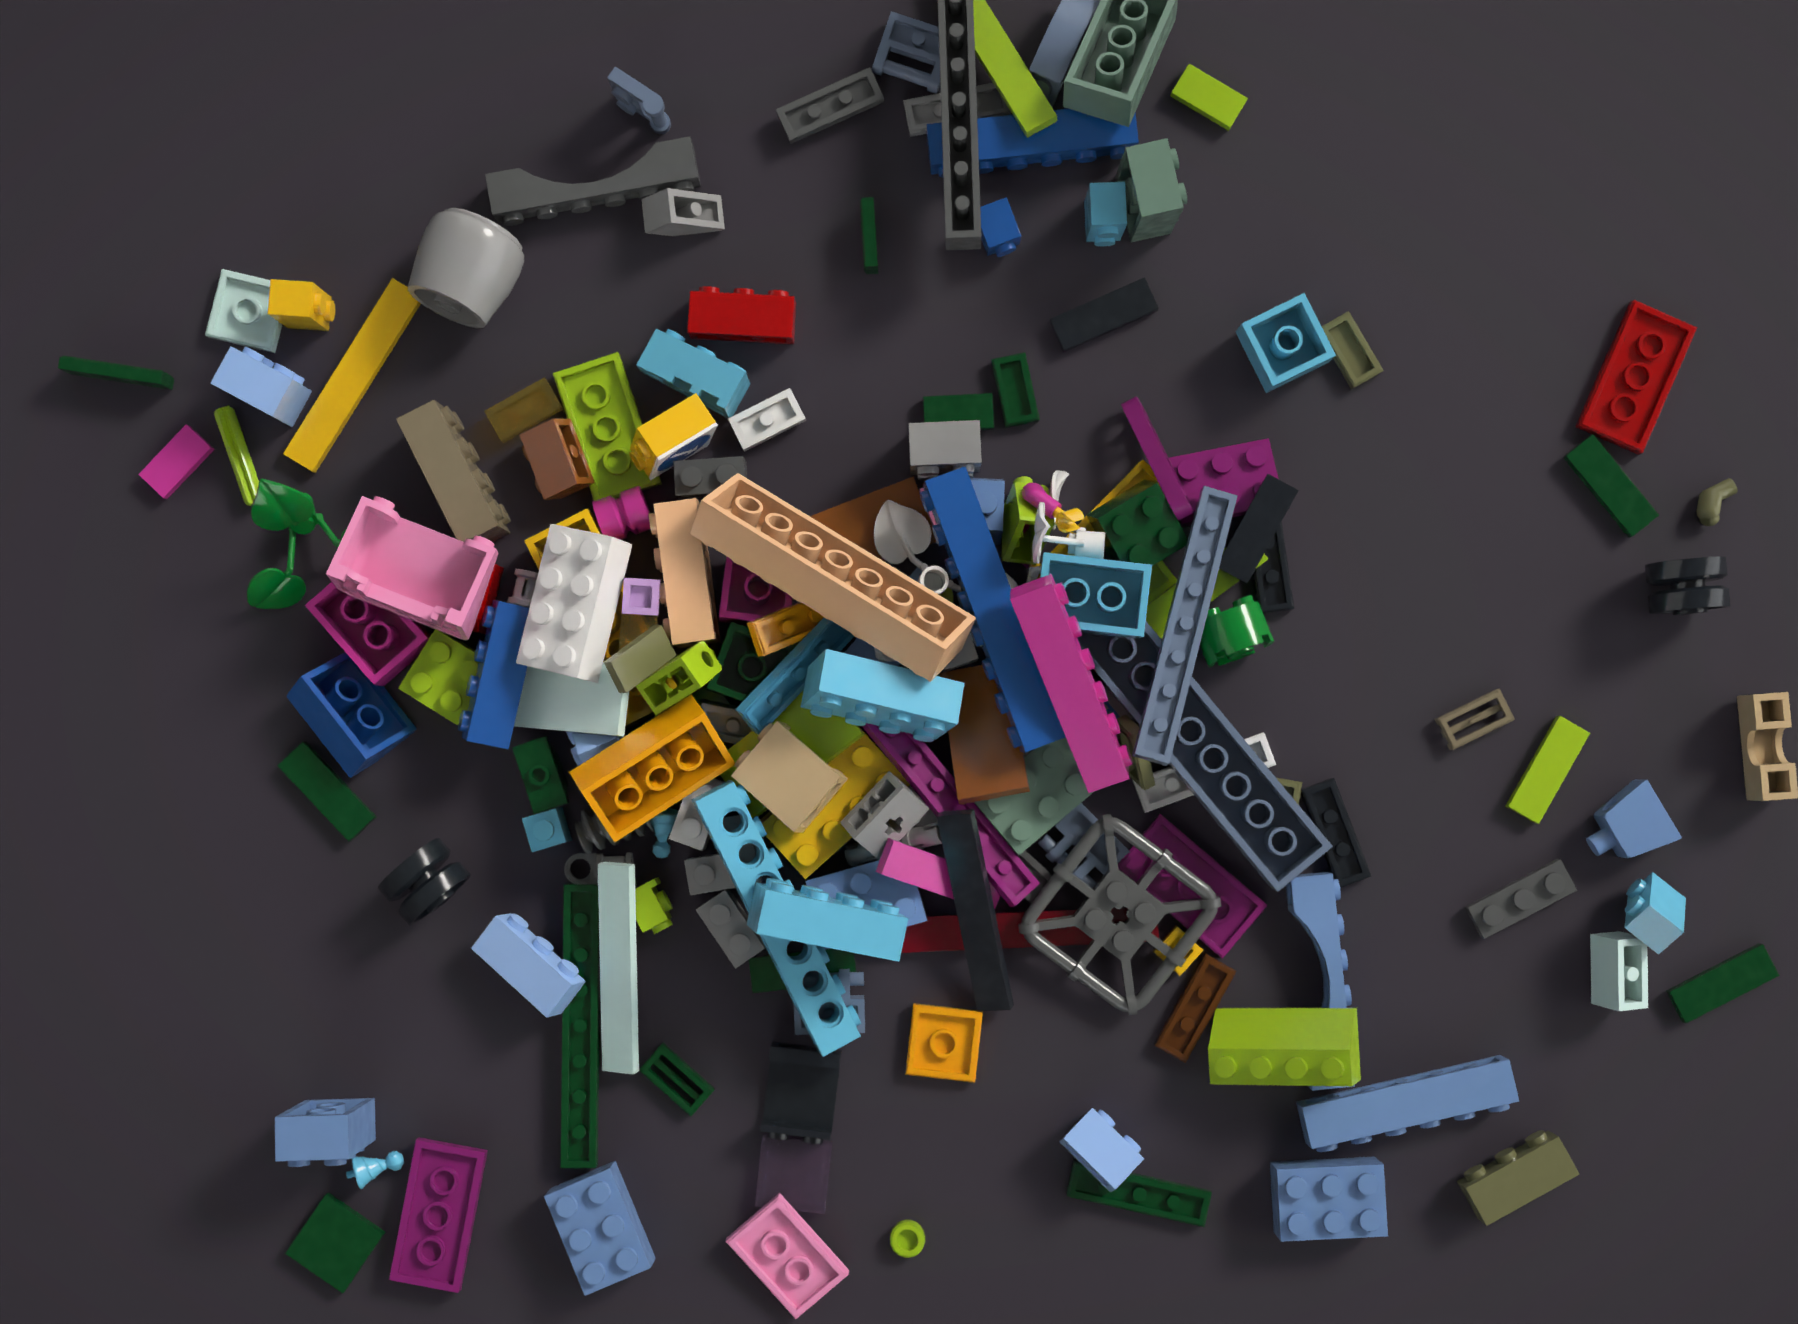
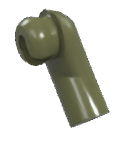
M1731 478L1719 482L1699 494L1696 513L1702 525L1709 527L1717 524L1720 520L1719 513L1722 500L1737 494V486Z

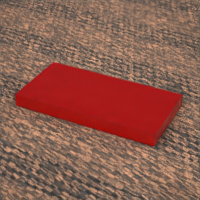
M1632 300L1627 307L1575 427L1635 454H1642L1698 327L1639 301Z

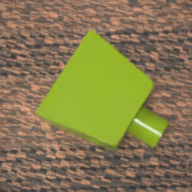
M701 640L668 661L639 683L636 688L654 714L657 715L703 687L722 670V666L717 660L715 652L708 647L706 642ZM673 675L678 681V686L675 689L670 688L665 681Z

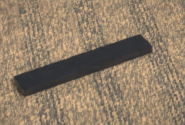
M974 809L942 811L937 815L977 1011L1011 1010L1014 1002Z

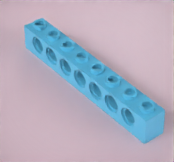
M728 780L691 800L749 913L756 880L763 875H768L772 879L783 881L778 871L783 865L775 849H767L762 839L767 833L759 817L752 818L746 805L751 803L746 790L741 784L736 786L733 781ZM731 811H736L741 818L739 826L731 831L725 830L723 826L724 816ZM748 843L754 844L756 856L749 862H742L739 858L740 848ZM789 879L785 881L788 882V885L793 886ZM760 935L817 1051L824 1057L861 1037L856 1027L861 1024V1021L852 1005L846 1007L841 997L846 991L837 974L830 975L825 965L830 959L824 947L803 943V950L799 955L788 956L787 946L791 942L790 940ZM809 971H818L819 980L817 984L810 988L804 987V975ZM826 1002L834 1003L835 1010L832 1016L826 1019L819 1018L818 1011L821 1005Z

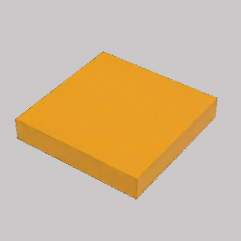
M913 1003L905 1075L975 1083L983 1011Z

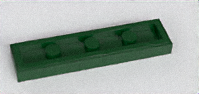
M1073 1159L1066 1195L1076 1199L1205 1227L1212 1192L1211 1190L1131 1173L1116 1190L1109 1192L1078 1160Z

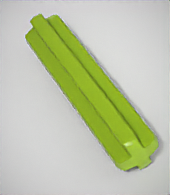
M224 406L216 409L214 416L244 503L252 506L259 480L235 410L230 406Z

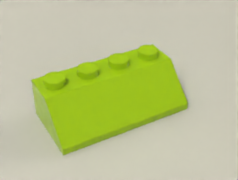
M1216 1008L1208 1046L1210 1084L1354 1086L1361 1080L1357 1008Z

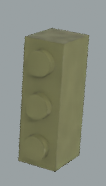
M1537 1131L1529 1135L1525 1139L1526 1143L1518 1148H1506L1498 1152L1494 1156L1495 1160L1485 1166L1482 1164L1476 1165L1464 1172L1465 1177L1458 1180L1457 1183L1477 1219L1488 1226L1580 1175L1559 1136L1550 1131Z

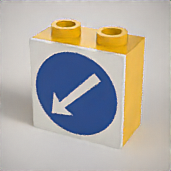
M697 393L638 427L630 446V458L639 471L644 470L650 480L672 468L673 461L685 460L707 447L718 424Z

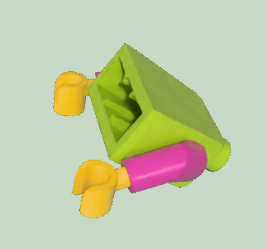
M1027 476L1016 478L1004 504L1002 561L1021 563L1026 569L1041 566L1040 563L1033 562L1032 555L1033 538L1035 536V516L1040 502L1045 503V519L1051 526L1045 535H1050L1054 526V517L1056 518L1058 529L1063 533L1080 529L1075 522L1084 519L1082 511L1078 508L1064 511L1061 509L1062 505L1050 496L1048 487L1034 483ZM1042 541L1041 552H1042V550H1043V548H1044L1046 542H1043V541Z

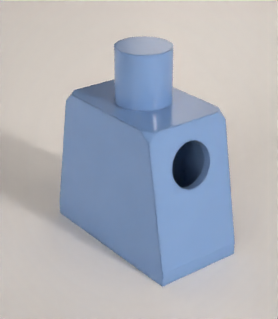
M970 478L995 545H1000L1003 533L1005 481L1003 479Z
M1635 779L1594 813V819L1601 830L1587 837L1586 841L1596 856L1612 848L1618 857L1632 858L1675 842L1682 837L1649 781Z

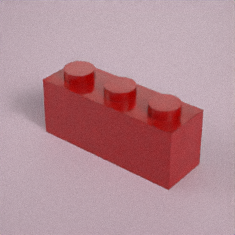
M699 287V291H690L688 334L691 339L794 344L795 297L789 296V292L783 290H769L768 295L754 294V290L747 288H735L733 293L720 292V289L717 287Z

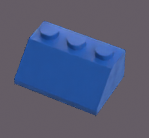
M346 652L302 675L286 695L350 778L376 763L417 730L385 687L374 685Z

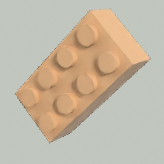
M696 498L655 503V513L649 514L652 535L655 534L659 542V548L654 549L655 566L657 570L660 569V572L663 573L664 583H660L661 605L664 604L667 607L669 617L663 619V628L669 641H672V645L678 648L692 647L701 640L706 642L707 645L721 643L708 546L690 534L700 505Z

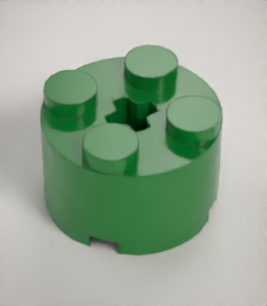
M1252 595L1234 601L1232 603L1233 607L1221 612L1219 607L1208 610L1200 648L1209 668L1213 667L1216 662L1221 666L1256 653L1253 647L1262 643L1264 648L1274 643L1259 602H1254Z

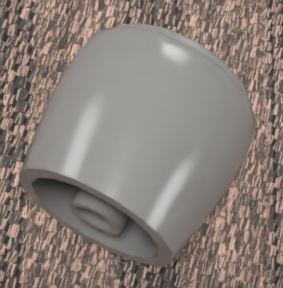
M449 208L438 212L430 220L419 243L408 284V292L422 305L451 321L468 327L484 328L511 293L520 276L524 264L522 246L509 231L479 214L459 208Z

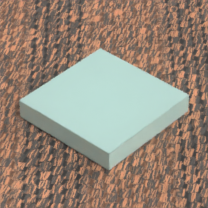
M222 269L205 336L275 353L282 324L268 315L270 280Z

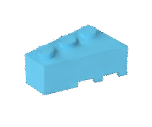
M656 329L636 364L638 369L687 397L697 393L705 407L726 418L732 417L750 386L746 371L732 362L726 363L716 358L713 352L700 345L695 348L685 343L686 339L673 330L667 329L664 333Z

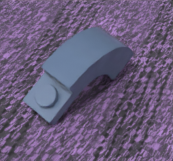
M1062 0L1040 43L1029 70L1052 108L1100 0Z

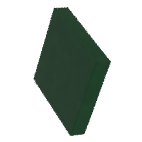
M328 1192L285 1254L341 1293H344L386 1232Z

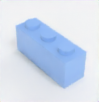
M511 913L496 915L471 949L546 1018L561 1014L586 982L578 975V968L570 961L557 956L553 952L554 947L552 944L540 936H535L528 929V923L519 915Z

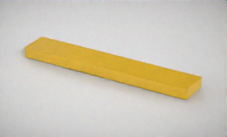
M394 278L391 279L283 454L308 470L314 473L317 472L421 305L408 292L407 286Z

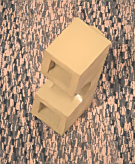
M1789 692L1737 696L1747 800L1769 801L1798 798L1795 763H1790L1786 760L1782 748L1783 731L1785 728L1792 727Z

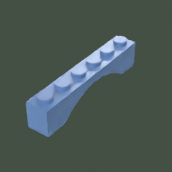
M1329 872L1299 874L1286 885L1288 911L1301 923L1311 938L1318 954L1323 975V1001L1321 1008H1347V1006L1352 1004V997L1349 985H1344L1343 971L1348 970V959L1345 949L1341 950L1339 936L1344 935V921L1342 915L1337 914L1336 900L1341 898L1338 879H1333V873ZM1308 1086V1087H1309L1312 1091H1314V1090H1324V1089L1345 1088V1087H1349V1086Z

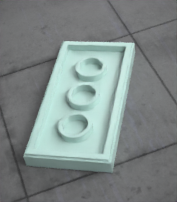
M604 662L598 683L528 666L514 727L624 737L629 692H618Z

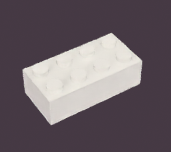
M550 524L516 660L517 664L598 683L632 544L612 536Z

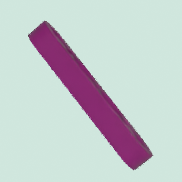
M1135 396L1122 403L1121 406L1174 515L1179 521L1195 513L1139 398Z

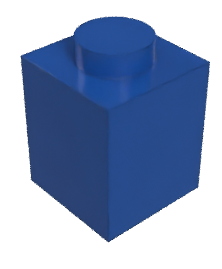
M1007 197L980 207L981 240L987 256L996 253L997 257H1001L1014 252L1017 249L1016 245L1020 244L1021 233Z

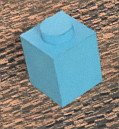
M563 807L522 818L532 852L572 841Z

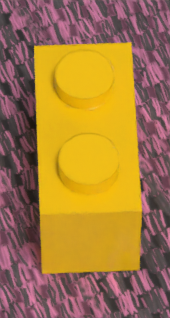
M270 279L268 315L287 328L329 331V323L335 318V303L331 300L332 297L313 282Z

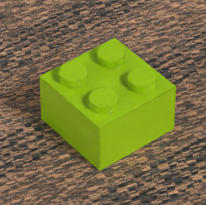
M435 629L398 689L458 725L462 710L468 711L471 697L466 696L468 680L471 675L476 676L479 662L474 661L475 650L457 638Z

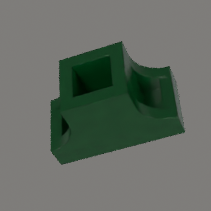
M548 736L512 747L534 814L570 803L566 788L569 785L559 755L553 750Z

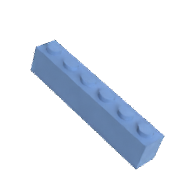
M1497 1055L1297 1101L1296 1105L1305 1143L1311 1149L1316 1148L1317 1152H1327L1337 1149V1143L1351 1140V1144H1362L1371 1141L1372 1135L1385 1133L1386 1136L1401 1135L1407 1132L1406 1127L1419 1125L1420 1128H1432L1440 1125L1441 1119L1454 1117V1120H1466L1475 1117L1476 1111L1488 1109L1489 1112L1505 1111L1510 1108L1509 1104L1519 1102L1510 1060Z

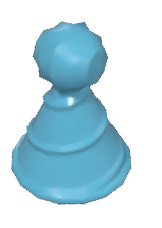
M668 808L650 820L658 840L653 845L652 851L657 858H666L671 853V846L667 843V838L672 831L678 814L676 809Z
M397 1151L388 1153L386 1159L356 1156L351 1158L353 1170L346 1172L348 1179L355 1177L359 1189H363L366 1184L375 1179L387 1167L393 1171L401 1169L404 1164V1157L402 1153Z

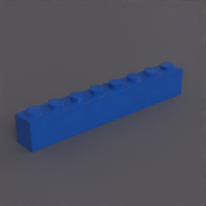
M966 466L926 480L923 484L924 491L919 492L925 511H932L936 525L932 526V530L939 546L945 545L949 558L944 560L951 580L957 578L961 588V592L957 593L960 607L976 617L970 633L975 646L982 645L986 659L982 660L983 669L989 681L995 680L999 693L994 694V698L1001 715L1005 713L1008 715L1011 727L1007 728V733L1013 748L1019 747L1021 753H1025L1066 738L1010 601L1011 587Z

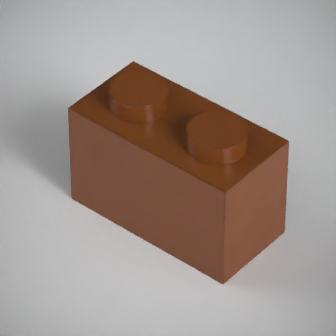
M551 419L520 434L524 456L531 464L535 475L536 488L542 494L544 500L562 499L595 483L571 419Z

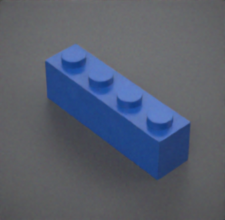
M493 600L492 607L486 606L482 626L487 627L484 641H478L474 654V661L479 662L476 676L471 675L468 680L466 696L471 697L468 711L462 710L458 724V731L463 732L462 738L466 741L509 749L528 667L516 663L529 612L528 607Z

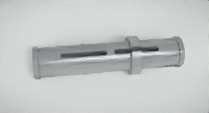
M938 821L915 828L913 826L899 842L918 849L942 844ZM858 842L847 844L845 847L847 849L845 850V858L850 866L878 860Z

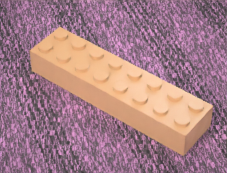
M737 473L700 502L690 531L691 535L700 539L705 545L729 557L734 563L760 576L765 582L773 584L786 592L794 600L802 602L820 613L825 619L833 621L846 629L854 637L872 645L885 656L893 658L911 669L916 675L931 682L963 649L976 620L975 616L741 474Z

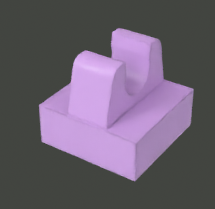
M624 578L622 614L658 616L661 580Z

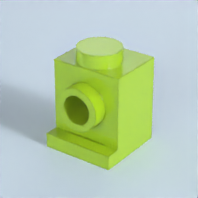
M659 877L635 889L636 921L643 933L652 929L653 933L656 934L673 925L669 910L673 909L672 904L664 890L658 892L656 888L661 883Z

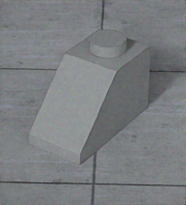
M666 188L642 199L645 233L679 236L716 232L725 229L721 195Z

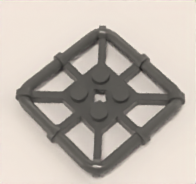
M1111 814L1102 815V819L1097 820L1090 826L1063 863H1057L1053 869L1055 873L1026 909L1021 923L1018 924L1019 933L1023 934L1030 945L1068 972L1067 977L1072 981L1078 980L1114 1008L1127 1012L1128 1016L1137 1015V1011L1143 1009L1151 1001L1176 967H1182L1186 959L1184 957L1213 921L1218 908L1221 907V899L1219 896H1216L1208 884L1173 859V853L1166 848L1161 850L1126 822L1112 817ZM1114 832L1153 860L1137 883L1118 869ZM1104 833L1108 870L1096 886L1092 888L1073 874V871ZM1165 869L1201 898L1162 903L1149 893L1146 888L1160 870ZM1066 881L1087 896L1073 915L1037 920ZM1123 906L1128 908L1125 913L1128 918L1125 922H1112L1114 917L1110 912L1112 908L1121 909ZM1203 909L1173 949L1151 933L1165 914ZM1076 926L1093 940L1075 961L1040 935L1038 931ZM1146 940L1163 953L1166 958L1135 996L1130 959ZM1101 947H1104L1120 959L1125 997L1121 996L1086 969L1088 963Z

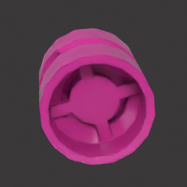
M640 486L620 492L618 499L610 495L592 503L603 535L622 540L627 538L628 531H632L637 535L651 530L649 514L651 513Z

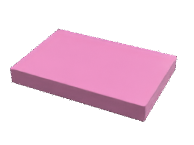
M780 1193L726 1238V1243L795 1319L849 1275V1269Z

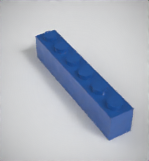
M1071 109L1054 110L1058 121L1028 138L1013 115L978 118L979 174L989 173L995 167L1007 166L1008 170H1021L1027 168L1028 164L1041 163L1042 166L1051 167L1060 165L1062 160L1076 159L1078 163L1095 161L1097 156L1110 155L1111 159H1122L1125 147L1139 144L1136 113L1130 126L1126 127ZM942 122L927 124L926 135L931 174H938L939 177L943 178Z

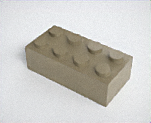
M432 400L396 418L456 539L464 542L465 539L473 540L474 536L477 535L494 542L510 534L506 525L511 522L510 517L502 504L498 505L497 501L493 499L491 495L495 491L493 483L487 473H482L477 467L476 462L480 458L472 443H467L465 438L461 436L460 432L464 430V426L455 411L452 412L448 406L443 407L437 401Z

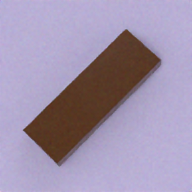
M1204 953L1154 1045L1186 1063L1237 971Z

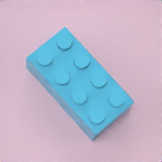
M825 649L808 666L801 708L810 709V713L818 717L829 718L835 715L845 718V722L851 725L864 726L866 723L879 726V730L885 733L898 734L902 731L913 734V738L918 741L932 742L958 724L964 683L936 676L930 682L916 675L911 669Z
M767 878L765 884L755 883L746 925L756 934L900 961L909 918L900 914V908L892 906V903L871 899L870 905L864 904V900L858 899V896L837 892L836 898L829 897V893L823 892V889L802 885L801 891L793 890L794 886L788 885V882Z

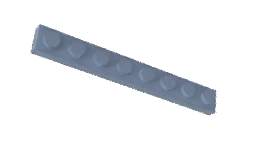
M1203 486L1200 490L1132 754L1134 757L1165 766L1170 764L1237 495Z

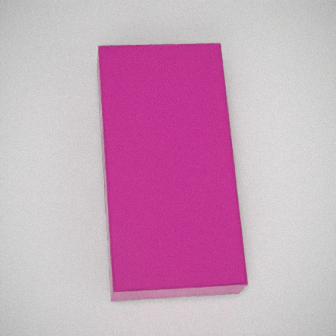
M186 424L138 475L160 496L168 499L215 449L191 426Z

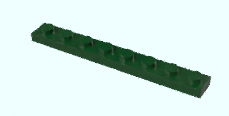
M564 884L563 959L573 963L579 970L578 975L586 982L562 1012L561 1168H596L598 1166L600 1013L598 885Z

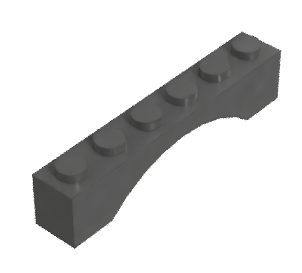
M690 136L656 142L646 155L630 168L612 177L595 182L577 184L553 182L534 176L521 168L485 174L492 215L498 223H503L506 226L521 224L524 222V218L535 216L538 219L555 218L558 216V212L571 210L572 213H584L592 210V206L605 204L607 207H617L624 205L628 199L639 198L642 201L643 198L666 188L694 191L693 187L701 186L694 145Z

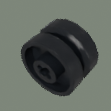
M1726 557L1688 558L1645 565L1647 583L1653 586L1670 585V590L1656 591L1648 596L1650 614L1673 613V615L1706 613L1707 610L1731 607L1729 588L1723 585L1705 586V582L1720 580L1728 575Z
M440 838L430 841L413 853L385 877L378 886V889L388 901H397L411 892L401 903L398 911L409 926L417 923L429 913H433L445 904L471 876L461 862L450 863L438 871L448 860L451 852Z

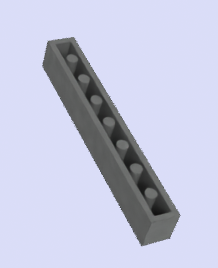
M938 0L946 250L981 249L973 0Z

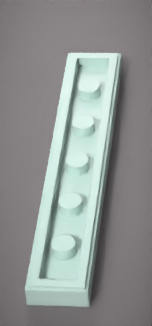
M601 862L598 864L602 1071L633 1075L639 1071L635 864Z

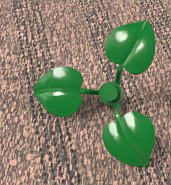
M261 478L251 506L252 520L257 526L272 531H279L288 527L287 568L284 572L276 568H267L257 573L247 587L246 596L247 602L252 607L259 609H281L298 603L306 592L305 581L299 576L291 575L294 570L296 533L308 534L314 530L316 524H319L336 547H339L346 529L343 531L341 539H338L324 521L323 514L315 512L313 498L309 494L284 484Z

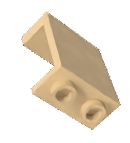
M776 721L775 724H768L760 732L757 738L759 743L752 751L747 750L738 758L735 763L737 769L731 776L793 832L803 833L848 778L838 769L831 768L789 731L791 729L790 726Z

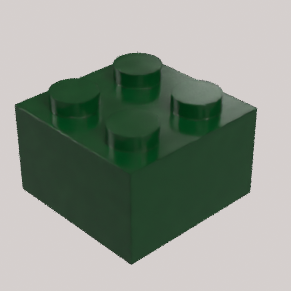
M1143 480L1086 514L1095 532H1105L1104 549L1110 560L1150 564L1153 566L1187 544L1188 539L1158 482Z
M730 622L717 655V660L721 664L722 670L707 682L705 689L743 702L796 645L792 644L768 655L758 657L749 629Z

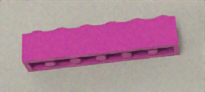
M1052 574L1011 588L1010 601L1088 793L1128 780V766L1133 765L1132 757L1127 745L1120 746L1116 736V734L1121 733L1119 724L1114 713L1107 714L1103 702L1108 701L1101 680L1095 682L1090 670L1095 669V665L1089 649H1081L1078 637L1082 636V632L1075 615L1068 616L1064 605L1068 604L1069 600L1062 582L1056 584Z

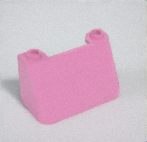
M362 496L326 575L336 588L352 597L456 638L468 640L474 628L498 556V551L494 548L495 544L477 535L474 536L473 540L465 539L464 542L401 518L393 510L395 505L384 498L375 496L371 500Z

